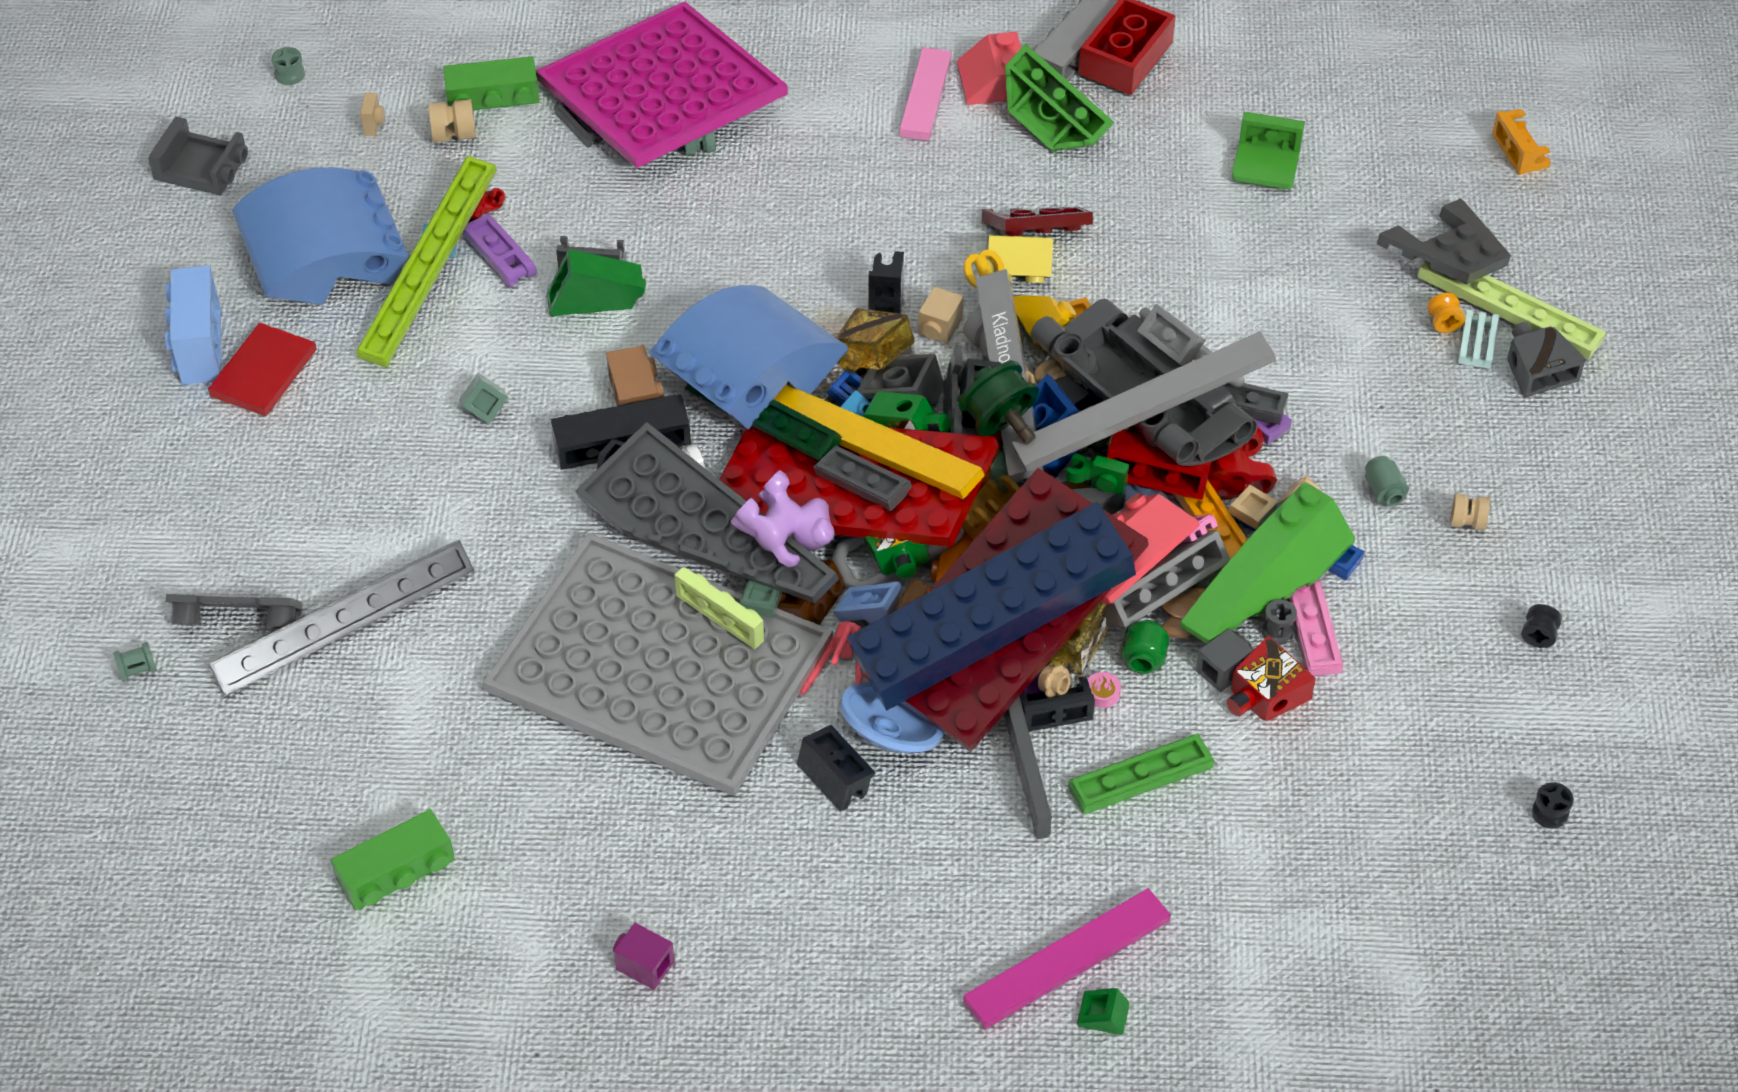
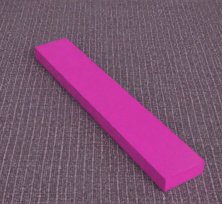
M1147 888L964 995L963 1002L984 1030L1170 922L1171 914L1152 891Z

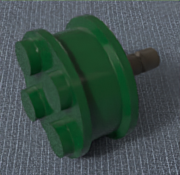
M1009 360L993 369L987 366L978 371L973 378L975 382L958 397L957 401L960 411L966 415L970 414L976 422L975 430L980 436L993 435L1011 425L1014 431L1019 434L1020 439L1027 445L1036 438V435L1028 428V425L1021 416L1035 403L1039 395V389L1034 383L1026 382L1022 376L1023 369L1016 361Z

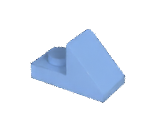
M899 582L848 587L833 613L840 622L866 619L870 625L894 611L900 599L902 586Z

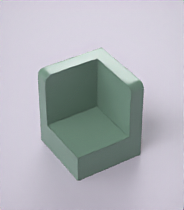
M478 372L460 397L462 407L490 424L508 399V396L504 389Z

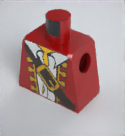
M1268 636L1233 672L1231 690L1234 695L1229 697L1226 703L1229 710L1237 717L1251 709L1260 719L1269 721L1311 700L1316 678Z

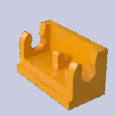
M1522 109L1507 112L1499 111L1496 114L1492 135L1518 175L1549 168L1551 161L1548 157L1544 156L1550 153L1547 146L1538 147L1526 129L1524 121L1514 122V119L1526 116L1525 112Z

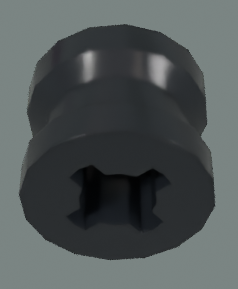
M1537 604L1531 606L1526 616L1527 622L1523 625L1521 632L1522 638L1528 644L1538 648L1551 647L1555 644L1558 635L1556 630L1560 628L1562 616L1557 609L1549 605Z
M1556 782L1542 785L1538 789L1532 808V815L1535 821L1549 829L1563 826L1568 820L1574 798L1572 792L1563 784Z

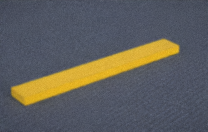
M786 384L774 398V400L838 432L842 436L839 445L961 499H964L985 476L982 468L790 385Z

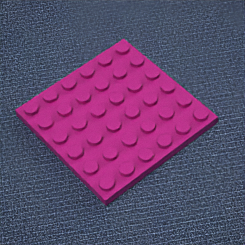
M685 1L536 70L537 80L636 168L788 94L787 84Z

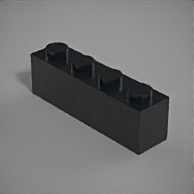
M682 395L664 396L657 399L551 419L553 441L560 469L564 470L598 463L599 453L612 439L625 443L646 422L678 447L691 445L690 423Z

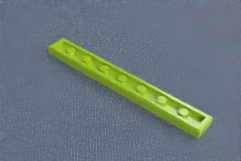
M470 156L465 158L356 351L357 358L385 368L388 367L497 172L495 164Z

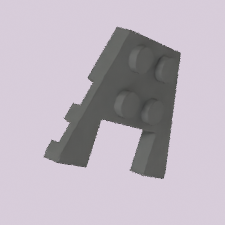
M1461 198L1442 206L1439 215L1440 218L1455 227L1454 229L1422 242L1398 225L1379 233L1377 240L1379 246L1387 249L1390 244L1403 250L1401 254L1403 257L1410 260L1418 257L1431 263V269L1465 284L1508 266L1511 254Z

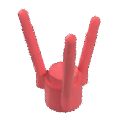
M842 622L837 626L834 637L802 687L800 694L805 695L833 651L831 664L833 665L838 663L840 657L844 659L853 657L847 637L862 629L859 625L853 622ZM857 661L855 684L863 682V676Z

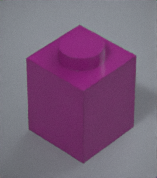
M634 923L627 933H622L617 938L613 947L616 970L655 990L675 962L673 942L637 923Z

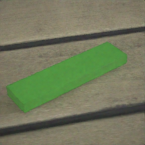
M1197 733L1070 779L1068 781V788L1083 815L1211 769L1214 767L1215 760Z

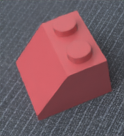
M1017 32L988 34L957 60L967 105L1007 101L1005 65L1021 49Z

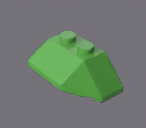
M1027 44L1005 65L1008 112L1052 152L1094 146L1114 124L1112 119Z

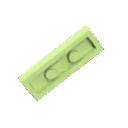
M686 567L681 568L674 575L676 596L754 650L764 642L763 620L756 611L746 609L737 603L729 593L721 592L709 584L704 576L698 573L694 574Z

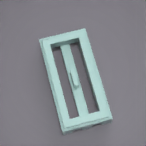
M1467 309L1458 364L1491 369L1499 315L1493 314L1492 318L1486 317V312H1480L1479 316L1473 315V310ZM1471 324L1477 325L1473 357L1471 358L1466 357ZM1484 326L1490 327L1485 360H1482L1479 357Z

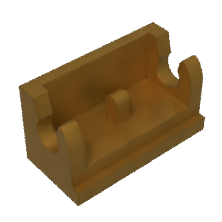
M1002 475L1000 477L1001 483L1007 487L1008 492L1001 490L999 485L992 479L986 482L977 492L962 525V528L973 540L1020 489L1009 476Z

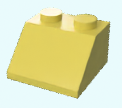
M989 235L988 250L995 251L1000 256L1004 269L1008 271L1010 281H1012L1013 275L1025 276V282L1044 283V277H1051L1052 237ZM988 259L991 272H996L993 262Z

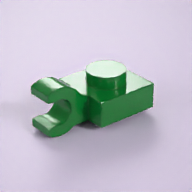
M1073 455L1071 466L1079 469L1076 470L1068 467L1066 473L1068 481L1081 483L1085 480H1091V487L1123 496L1127 486L1129 464L1096 455L1094 461L1082 455Z

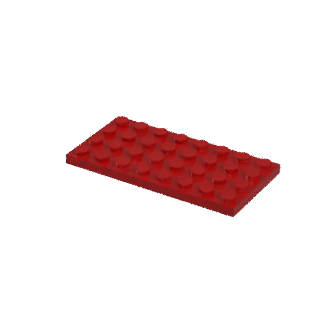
M752 427L748 430L745 429L719 478L720 481L744 500L748 501L752 498L758 504L760 512L765 516L769 508L758 494L764 489L765 484L774 474L781 470L790 481L786 489L788 497L800 507L814 498H821L829 505V517L835 535L908 540L912 543L953 547L984 479L983 477L964 499H961L838 445L911 482L912 488L908 491V495L892 511H888L879 504H874L850 492V490H846L833 484L831 481L817 476L813 467L818 462ZM890 428L982 468L984 475H986L999 447L996 437Z

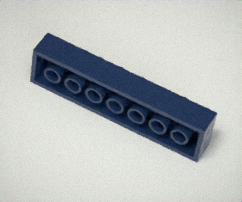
M1095 502L849 635L847 640L855 660L887 711L1135 576L1133 554L1099 503Z

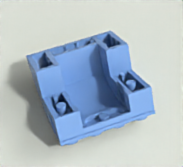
M335 167L295 171L259 186L242 198L232 210L265 297L323 305L338 277L392 285L405 261L409 258L403 240L395 226L394 219L376 182V178L373 173L368 171Z
M738 285L708 295L691 306L668 328L648 353L748 430L752 426V422L759 417L763 409L767 408L769 402L776 397L786 384L812 394L849 348L767 288L757 285Z

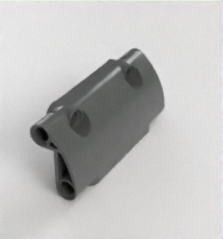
M1105 298L1096 301L1064 327L1052 317H1043L1034 324L1030 333L1031 339L1060 363L1064 374L1075 376L1103 401L1182 366L1137 331L1144 322L1140 317L1134 314L1128 317L1121 309ZM1222 385L1133 426L1143 434L1147 445L1161 449L1178 465L1194 466L1218 460L1243 446L1256 433L1258 423L1236 404L1230 392Z

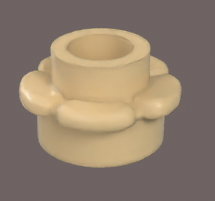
M1051 664L1046 666L1038 680L1039 689L1045 692L1048 698L1065 694L1071 684L1069 671L1062 665L1055 666Z

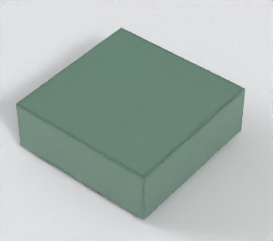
M748 580L739 604L746 609L756 611L760 616L774 618L782 592Z

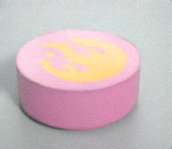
M1098 672L1087 679L1095 698L1094 706L1108 708L1118 702L1121 693V683L1116 676L1108 672Z

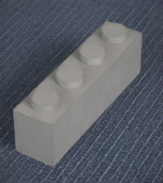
M1080 0L1078 5L1071 12H1067L1062 22L1055 29H1051L1046 39L1040 45H1036L1033 50L1069 81L1079 71L1080 47L1118 0Z
M1207 530L1206 534L1196 536L1197 539L1193 542L1180 543L1112 604L1097 605L1096 609L1100 618L1104 608H1106V626L1127 628L1226 565L1230 557L1218 530Z

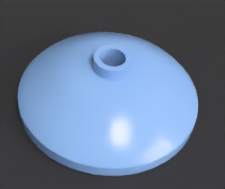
M869 682L858 683L848 687L840 700V709L848 725L868 743L882 750L908 754L921 753L936 747L944 734L902 703L886 711Z

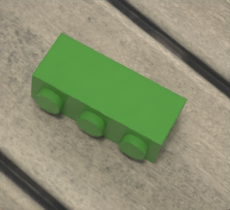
M534 56L443 66L448 106H452L454 101L467 99L472 100L473 110L539 103Z
M431 809L331 859L335 878L355 911L365 906L374 905L382 897L398 889L407 888L417 879L431 872H438L449 863L455 861L451 840Z

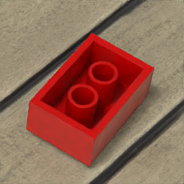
M1118 0L1080 47L1078 74L1132 95L1173 43L1176 15L1137 0Z

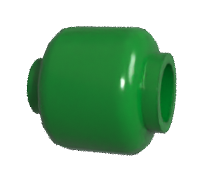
M1144 620L1133 623L1125 631L1121 657L1132 671L1141 674L1151 673L1160 669L1165 664L1170 637L1167 631L1154 621Z

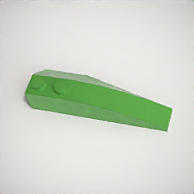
M1304 482L1264 521L1223 567L1182 619L1180 627L1208 644L1228 628L1233 631L1242 626L1245 619L1254 614L1259 616L1264 613L1267 605L1273 600H1286L1292 597L1294 591L1306 585L1309 587L1316 583L1355 543L1356 539L1334 499L1309 483Z

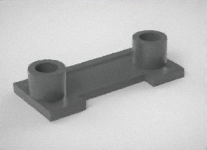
M955 345L943 381V413L947 414L950 420V427L947 433L978 435L975 427L962 425V412L958 408L957 399L961 372L966 361H962V346Z
M166 594L165 601L172 604L171 624L200 626L201 607L268 609V628H280L296 619V609L302 610L301 601L279 597L253 598Z

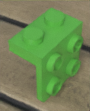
M1244 111L1232 179L1239 182L1291 189L1298 165L1305 121Z

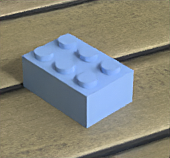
M208 265L171 269V283L165 284L166 298L168 302H171L170 306L165 307L167 326H170V330L165 331V343L167 350H173V353H171L173 372H179L182 385L213 382L221 372V307L211 267Z

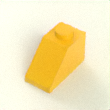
M1013 296L1016 314L1030 337L1032 327L1043 317H1052L1064 327L1076 315L1073 307L1064 300L1059 302L1050 296Z

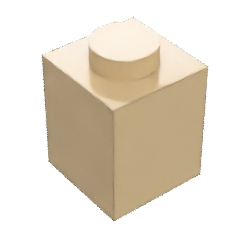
M934 286L918 312V334L948 344L963 319L964 296Z

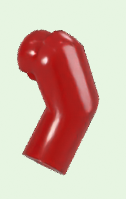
M499 188L486 191L468 223L484 216L486 213L501 208L506 198L504 191Z

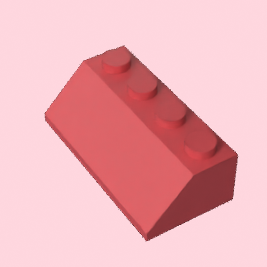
M1140 493L1125 502L1127 507L1112 516L1148 538L1149 546L1134 562L1136 575L1113 587L1098 605L1112 604L1200 526L1197 519L1160 494L1144 496L1143 493Z

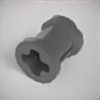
M1278 599L1273 600L1267 605L1265 610L1267 622L1262 627L1264 639L1270 636L1279 645H1284L1292 639L1294 630L1292 624L1296 620L1297 610L1291 602ZM1277 609H1280L1279 617L1276 615ZM1280 628L1283 629L1281 636H1279Z

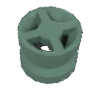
M283 47L273 53L272 65L275 68L274 74L277 82L284 85H294L303 80L305 70L299 50L292 47Z

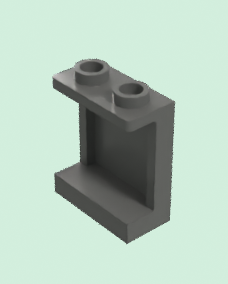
M175 116L148 159L154 180L221 196L227 185L233 182L235 173L240 165L245 163L248 156V147L245 145L243 133L236 132L230 142L191 133L187 119Z

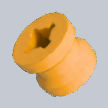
M1453 293L1438 294L1427 304V310L1433 318V325L1436 331L1440 333H1450L1458 330L1465 322L1464 312L1459 308L1460 302Z

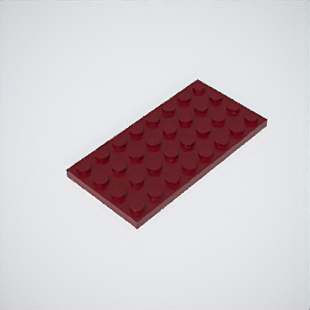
M1037 468L929 592L1093 503L1040 468ZM1104 511L1133 554L1135 562L1149 546L1148 538ZM1111 589L907 699L902 704L972 752ZM860 668L862 676L866 678V676Z

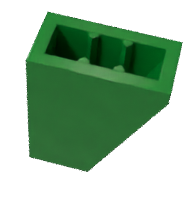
M568 249L547 290L549 315L559 316L632 309L638 297L643 296L646 288V280L642 278L641 264Z

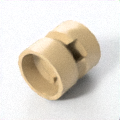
M471 99L454 101L452 106H448L446 102L428 104L433 143L451 141L453 136H456L459 140L476 138Z

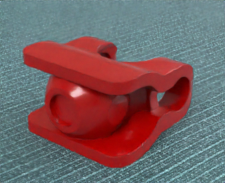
M1257 427L1254 436L1243 446L1227 456L1212 461L1208 481L1221 500L1237 498L1249 485L1265 494L1275 487L1277 477L1273 467L1268 463L1256 462L1249 458L1258 453L1264 443V437L1259 427Z

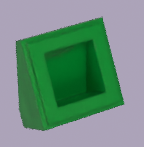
M1118 988L1084 991L1077 1024L1083 1028L1111 1034H1123L1129 1010V1001Z

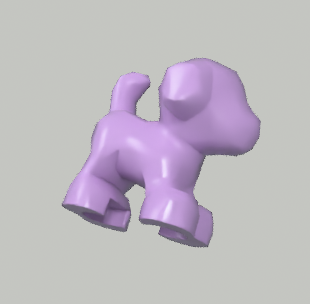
M779 470L758 494L769 508L766 515H759L758 504L750 498L737 511L731 523L739 530L753 536L764 550L774 553L780 563L787 567H794L799 563L800 558L798 555L789 553L784 546L791 534L794 540L808 551L818 550L831 542L835 532L830 521L829 505L821 498H814L800 507L788 497L786 489L790 481L786 474Z

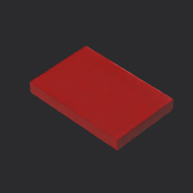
M259 322L208 388L209 395L221 401L267 416L317 350L316 343Z

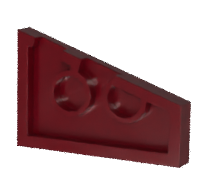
M1081 207L1040 208L1039 214H1035L1033 210L1011 208L1010 215H1001L994 212L993 209H982V222L1005 231V235L1020 236L1024 234V230L1034 229L1035 233H1051L1053 228L1063 227L1065 231L1081 230V225L1093 224V212Z

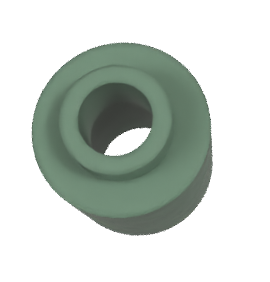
M1378 456L1371 459L1365 466V479L1377 502L1382 506H1396L1403 502L1409 492V487L1396 463L1387 456Z

